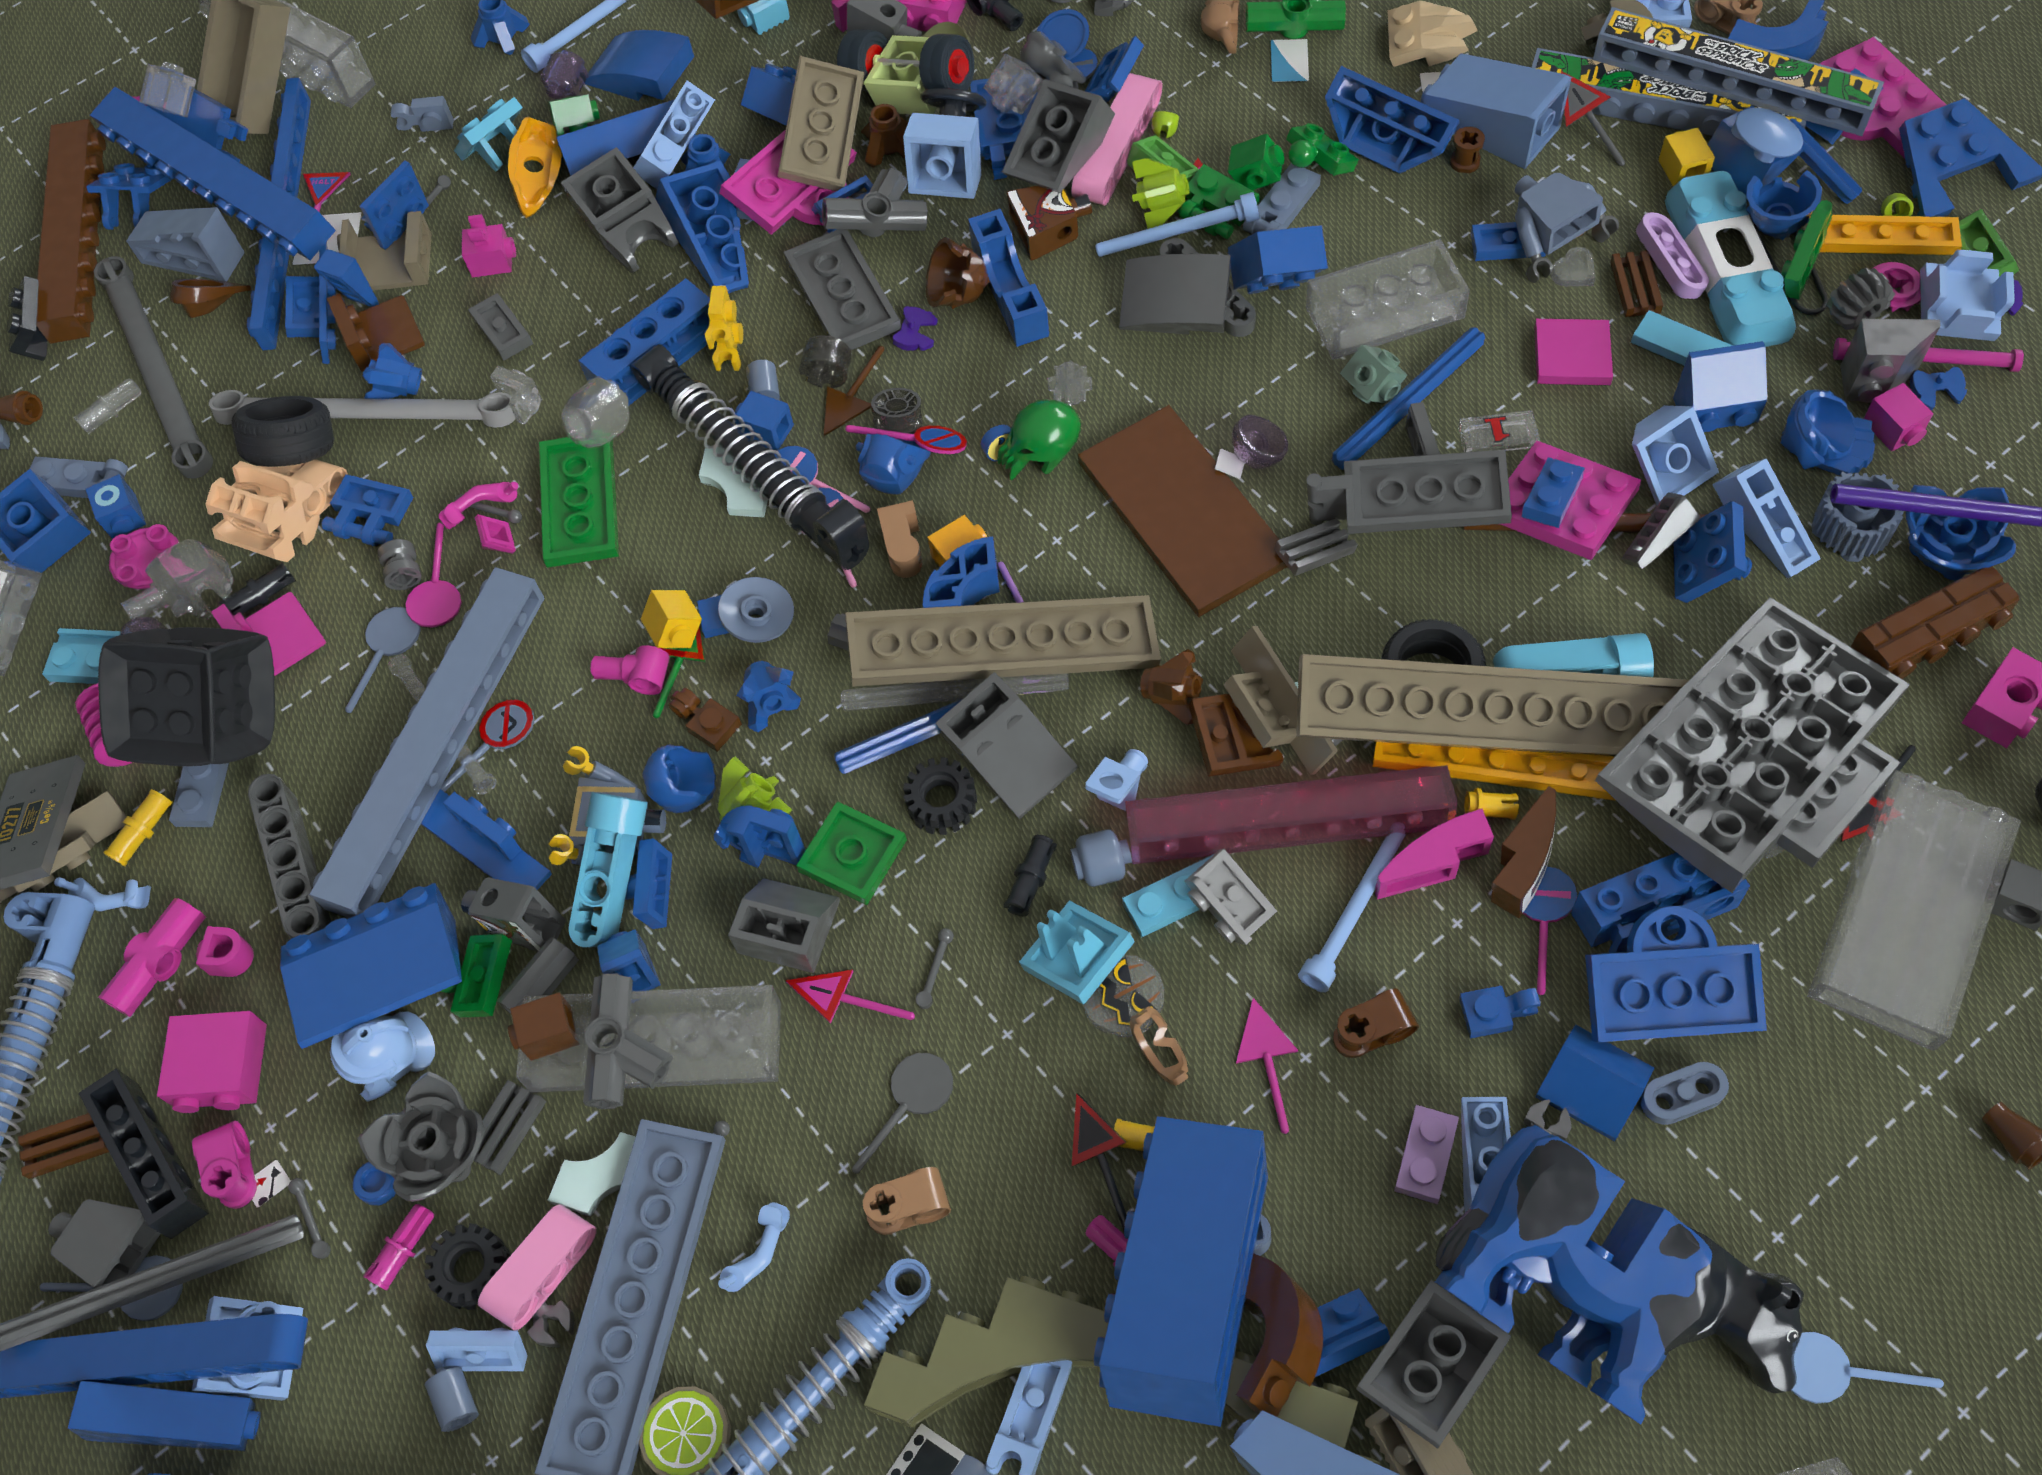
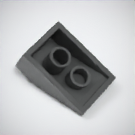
M1044 79L1002 172L1007 176L1061 193L1101 146L1115 116L1114 111L1099 95Z
M1430 1281L1363 1377L1356 1390L1438 1449L1499 1358L1511 1336L1439 1285Z

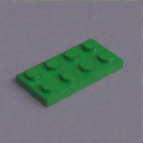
M610 431L540 441L543 561L546 567L619 557L613 438Z

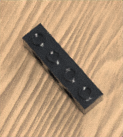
M116 1068L79 1092L88 1113L150 1228L172 1239L209 1214L137 1082Z

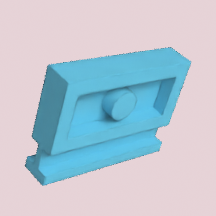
M59 628L57 632L59 634L58 642L53 643L42 675L49 682L97 684L99 657L103 644L113 637L129 632Z

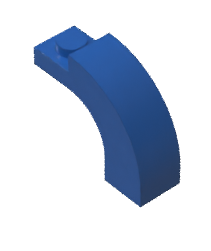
M1809 0L1801 16L1786 26L1764 27L1738 19L1728 39L1808 61L1818 50L1828 21H1825L1827 11L1822 10L1825 0Z

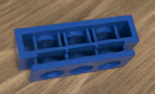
M685 278L579 359L587 382L613 405L619 402L627 408L647 392L631 372L630 365L657 344H661L672 354L680 366L707 345L705 332L710 323L708 316L710 298Z
M1676 852L1580 891L1571 914L1591 948L1612 940L1613 943L1608 953L1627 952V941L1633 925L1649 910L1663 906L1681 905L1679 907L1693 910L1705 920H1709L1738 908L1750 885L1745 879L1731 893ZM1671 915L1667 916L1661 923V932L1664 937L1679 932V923Z

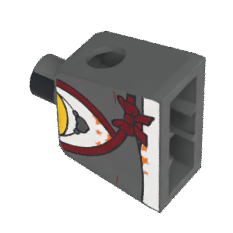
M489 877L483 880L478 891H467L461 903L463 912L469 914L490 935L504 934L512 940L513 944L536 952L539 951L549 937L557 940L566 922V919L535 887Z

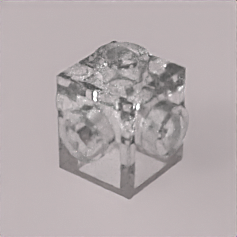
M1005 53L983 88L993 97L991 103L999 110L1008 113L1010 109L1022 115L1039 90L1043 80L1028 64Z

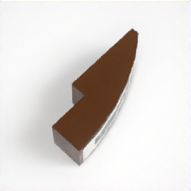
M1550 786L1547 787L1502 843L1501 864L1505 867L1492 882L1491 902L1519 919L1533 899L1544 877L1551 855L1556 820V790Z

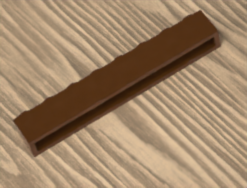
M89 119L51 125L37 278L39 285L36 325L50 344L90 337L91 322L94 321L92 299L96 295L94 269L97 265L96 247L99 246L97 229L98 222L101 221L99 210L101 194L88 193L86 186L98 180V175L104 173L102 158L103 151L106 150V142L104 136L99 131H96Z

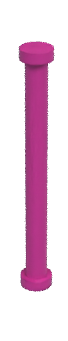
M1846 338L1836 339L1833 350L1834 360L1844 359L1851 342H1847ZM1929 347L1922 362L2007 367L2010 372H2019L2023 364L2024 354L2023 350L2013 349L2010 353Z

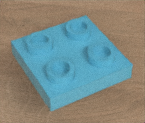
M513 97L507 103L500 99L487 110L488 113L482 118L481 122L478 118H475L462 128L463 132L457 136L459 143L454 149L462 161L477 151L495 172L501 168L503 163L488 141L501 132L511 143L512 138L518 131L513 125V121L523 108L517 99Z
M1069 900L1060 913L1052 909L1048 911L1049 923L1047 925L1042 922L1037 924L1039 938L1019 963L1024 971L1084 1005L1135 941L1130 932Z

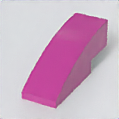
M1483 809L1455 817L1431 829L1409 844L1378 875L1375 888L1376 898L1381 899L1455 879L1460 861L1489 854L1494 836Z

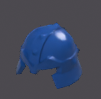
M1806 170L1796 181L1800 186L1799 188L1794 184L1782 181V177H1776L1771 183L1762 187L1763 184L1760 179L1753 176L1747 185L1746 197L1749 206L1746 211L1758 230L1774 237V239L1784 240L1806 225L1822 197V187L1817 177Z

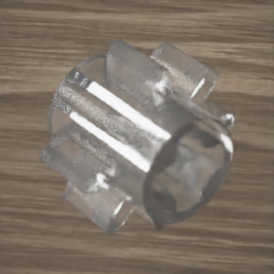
M1072 361L1065 362L1059 366L1055 365L1054 377L1047 378L1048 390L1053 392V400L1065 402L1069 406L1076 405L1081 401L1085 402L1086 391L1092 390V377L1087 376V366L1080 367Z

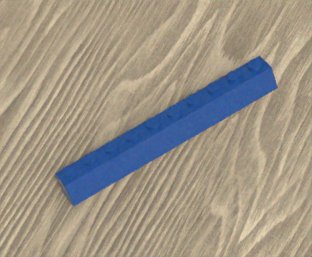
M116 87L109 92L90 114L100 125L97 130L109 141L114 143L116 140L124 150L131 155L135 153L150 167L155 164V167L169 179L175 176V180L191 192L195 188L194 191L209 204L216 201L215 205L230 217L236 214L235 217L250 230L257 227V232L269 242L274 243L278 240V245L293 257L298 253L311 261L336 231L318 210Z

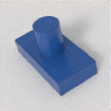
M654 838L639 841L637 872L629 877L625 900L634 899L633 915L651 929L667 927L672 853Z

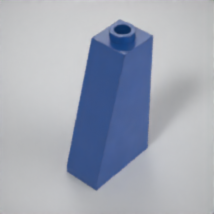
M80 1381L68 1429L86 1441L245 1451L247 1440H254L257 1435L261 1413L260 1411H254L256 1404L251 1398Z

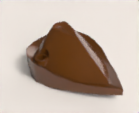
M180 279L172 282L170 301L181 304L188 317L194 318L213 312L235 293L250 291L251 286L208 279Z

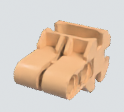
M318 459L306 463L278 467L255 466L239 461L232 467L236 482L230 486L226 484L224 478L220 477L212 483L205 503L208 514H223L224 519L212 528L214 538L276 560L288 562L295 556L292 540L298 537L301 539L302 544L307 545L314 539L320 522L319 515L331 505L330 502L345 474L348 475L347 470Z

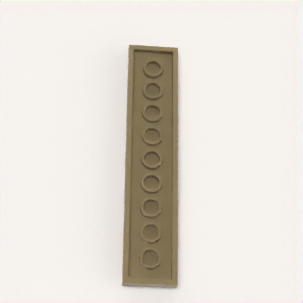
M1302 654L1299 656L1296 737L1615 757L1689 680Z

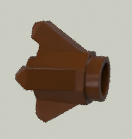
M890 104L875 106L871 111L869 123L861 131L869 139L865 162L871 167L880 165L884 155H891L895 152L900 153L902 158H905L903 136L908 122L901 118L896 108Z
M1189 649L1179 653L1163 665L1146 668L1140 682L1141 694L1144 699H1151L1153 703L1160 704L1186 725L1193 724L1188 705L1192 699L1199 697L1203 678L1197 672H1194L1192 664L1196 662L1194 653Z

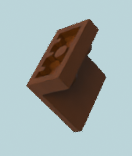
M340 293L327 298L346 346L361 372L366 367H369L371 360L377 361L379 346L382 343H390L401 355L425 345L403 295L359 313L353 304L346 305Z

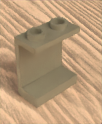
M421 211L408 212L406 232H403L401 237L394 241L386 250L380 247L374 235L358 237L349 219L342 220L341 234L337 235L339 253L356 259L373 291L428 285L432 233Z

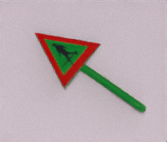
M700 625L691 648H661L669 654L670 658L676 659L654 709V718L660 717L683 660L705 662Z

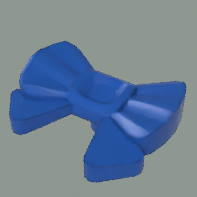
M1953 367L1946 373L1928 374L1916 370L1910 379L1911 391L1930 410H1933L1935 407L1936 391L1946 390L1956 404H1960L1967 393L1965 377L1958 367Z

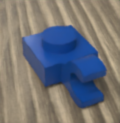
M1496 986L1460 993L1459 998L1470 1039L1512 1031V1018L1537 1014V1007L1541 1005L1536 988L1522 990L1505 997L1503 987Z

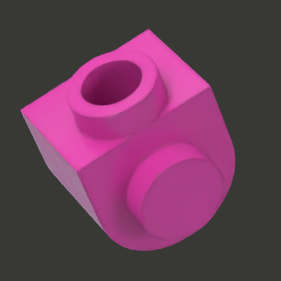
M207 926L204 939L197 947L196 964L210 976L234 977L242 974L250 967L254 958V951L252 946L235 930L225 927Z

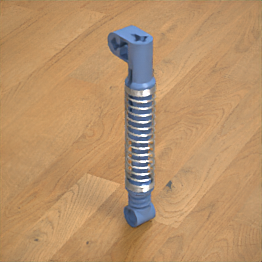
M26 892L15 896L8 903L4 911L5 924L36 943L30 961L23 963L20 973H18L17 981L19 983L14 985L15 989L18 990V994L9 997L14 1005L12 1008L5 1009L9 1018L0 1022L4 1027L3 1033H0V1151L7 1155V1157H0V1161H6L11 1158L10 1152L5 1148L16 1145V1141L10 1135L21 1132L16 1122L25 1119V1115L21 1110L30 1106V1102L25 1097L35 1093L30 1084L39 1081V1077L35 1072L44 1068L40 1059L48 1056V1051L44 1047L53 1043V1039L49 1036V1034L57 1031V1026L53 1022L62 1019V1015L58 1010L66 1007V1002L63 998L71 994V989L74 985L75 975L72 970L95 910V905L92 902L81 897L68 894ZM35 1077V1080L25 1081L26 1079ZM23 1086L30 1090V1093L20 1094ZM18 1099L26 1103L25 1106H16ZM14 1112L21 1116L18 1119H11ZM8 1126H13L16 1128V1131L7 1132ZM4 1138L12 1142V1144L2 1145ZM1 1162L0 1184L2 1178H4L3 1174H5V1170L7 1169L6 1165Z

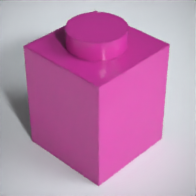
M1902 383L1873 398L1863 419L1872 421L1871 430L1892 452L1906 444L1912 446L1918 443L1927 433L1926 427L1933 416V412Z

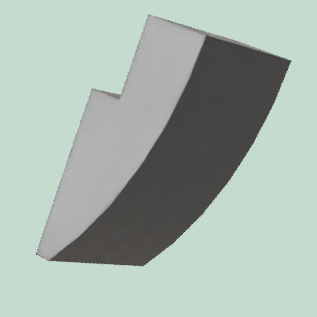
M1170 254L1128 259L1126 261L1119 329L1188 335L1189 331L1224 333L1231 256L1218 254Z

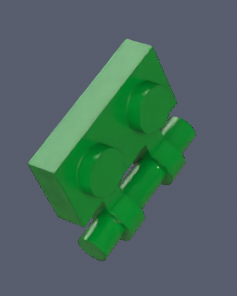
M1203 164L1188 183L1189 194L1185 195V197L1189 199L1176 212L1179 213L1181 219L1206 213L1202 210L1203 207L1213 211L1234 205V201L1239 200L1240 195L1254 192L1257 205L1260 199L1257 192ZM1236 218L1229 221L1241 226L1245 220L1239 221ZM1228 221L1204 227V230L1212 236L1219 235L1229 239L1234 228L1227 224Z

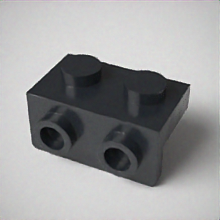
M24 276L19 287L11 289L8 299V306L11 307V314L6 331L10 333L9 352L44 361L47 356L48 340L36 326L39 280Z

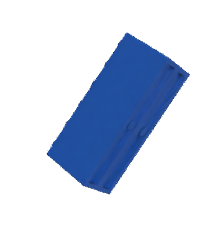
M1157 1116L1154 1132L1147 1133L1145 1136L1143 1158L1147 1162L1144 1172L1138 1171L1135 1178L1134 1198L1138 1200L1135 1212L1128 1211L1126 1216L1124 1236L1125 1239H1128L1126 1251L1119 1252L1116 1258L1114 1276L1115 1280L1119 1281L1116 1293L1109 1294L1106 1300L1104 1320L1108 1323L1105 1338L1098 1337L1094 1365L1100 1367L1099 1384L1100 1388H1105L1109 1407L1221 1427L1268 1181L1264 1134L1260 1130Z

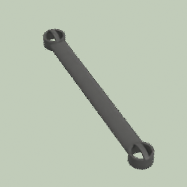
M118 256L107 257L96 265L94 276L106 290L173 449L172 462L184 477L191 479L202 477L212 468L213 457L198 437L132 283L134 274L123 258ZM116 270H122L119 275L115 273ZM202 453L201 458L196 462L193 454ZM185 460H187L188 466H183Z

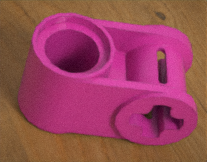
M232 1121L193 1138L192 1150L198 1164L203 1191L213 1198H219L220 1202L228 1208L237 1209L247 1205L255 1196L257 1182L250 1157L249 1139L242 1125L238 1121Z

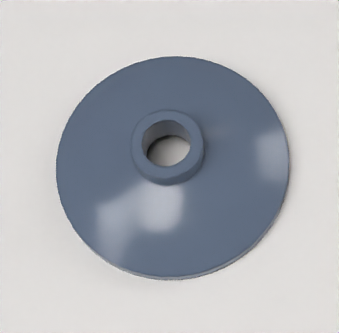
M749 577L738 580L726 588L719 600L718 614L722 625L731 635L743 641L760 643L779 637L789 628L793 620L794 605L790 594L777 582L767 578ZM758 614L761 617L753 618L751 615Z

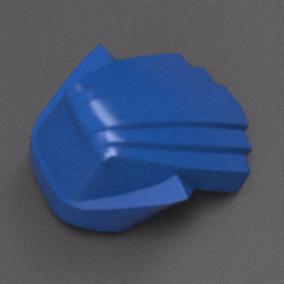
M1808 390L1796 399L1787 418V423L1781 437V444L1798 457L1804 470L1816 466L1840 475L1842 472L1846 474L1859 473L1863 467L1867 468L1873 459L1875 449L1873 439L1875 433L1871 430V420L1855 418L1852 412L1847 409V404L1831 391Z

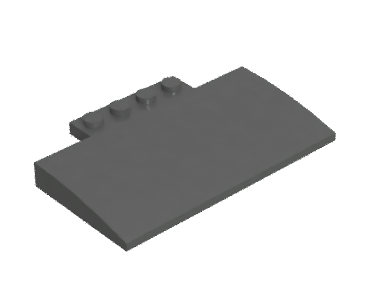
M1770 597L1597 775L1595 781L1660 840L1701 872L1733 893L1775 843L1813 868L1891 777L1901 762L1866 739L1898 704L1910 684Z

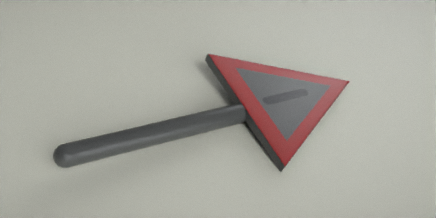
M1572 77L1564 109L1566 127L1586 115L1618 165L1624 166V159L1592 113L1593 109L1611 97Z

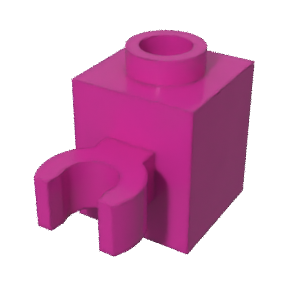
M482 214L468 216L471 228L462 229V257L472 278L512 272V258L516 257V247L513 238L507 237L503 225L486 226Z

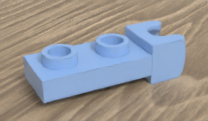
M1062 1360L1021 1368L1001 1426L995 1436L986 1461L987 1472L997 1475L1003 1463L1007 1459L1014 1458L1022 1464L1019 1475H1035L1072 1369V1361Z

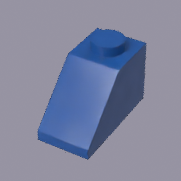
M636 929L630 932L616 933L609 937L607 942L597 946L599 963L603 974H619L632 978V998L661 985L646 945Z

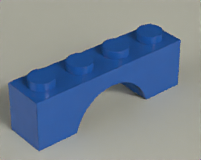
M1001 209L969 218L968 224L972 249L985 263L990 280L988 283L1016 347L1048 337L1047 308L1036 284L1030 285L1023 273L1011 230Z

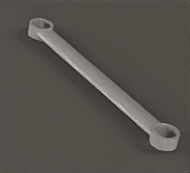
M226 390L214 395L209 401V406L216 422L228 425L232 424V417L238 409L249 403L267 398L244 397L240 391ZM502 392L486 395L481 400L314 398L327 406L330 418L482 420L485 425L497 428L509 425L517 417L512 396Z

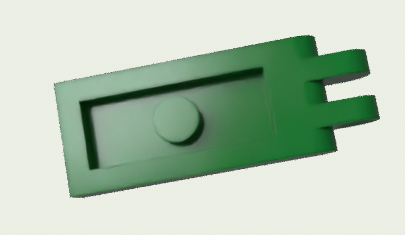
M1828 200L1819 202L1809 219L1806 229H1800L1797 233L1793 250L1796 251L1793 260H1786L1781 272L1784 278L1783 282H1785L1786 297L1799 300L1832 220V203Z

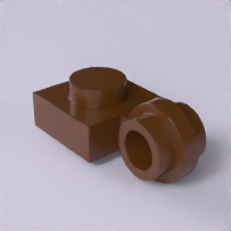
M687 688L675 691L670 696L672 701L668 706L678 717L686 720L689 716L693 717L685 725L688 732L716 752L742 725L737 715L711 698L701 709L698 708L701 703L700 699Z

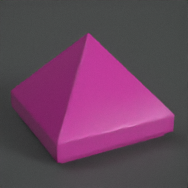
M476 515L475 521L482 549L512 554L516 551L508 522Z

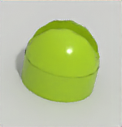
M1166 111L1154 112L1151 123L1154 134L1160 137L1161 131H1166V138L1173 136L1178 128L1179 116Z
M1901 193L1888 195L1881 204L1883 216H1911L1914 210L1913 202ZM1895 202L1897 214L1892 215V204Z

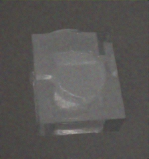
M497 366L490 377L498 392L507 393L512 396L509 405L517 422L525 425L530 417L538 411L542 401L533 378L527 377L519 370L513 369L511 371Z

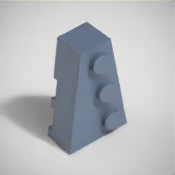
M217 207L146 211L126 240L142 264L224 282L228 281L245 253L236 239V235L231 231Z

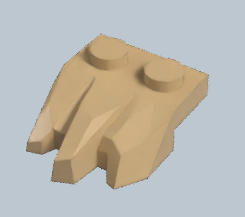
M1416 1L1388 10L1390 60L1393 67L1421 58H1426L1429 66L1449 61L1461 53L1469 51L1463 38L1478 30L1469 15H1465L1450 7L1426 1Z

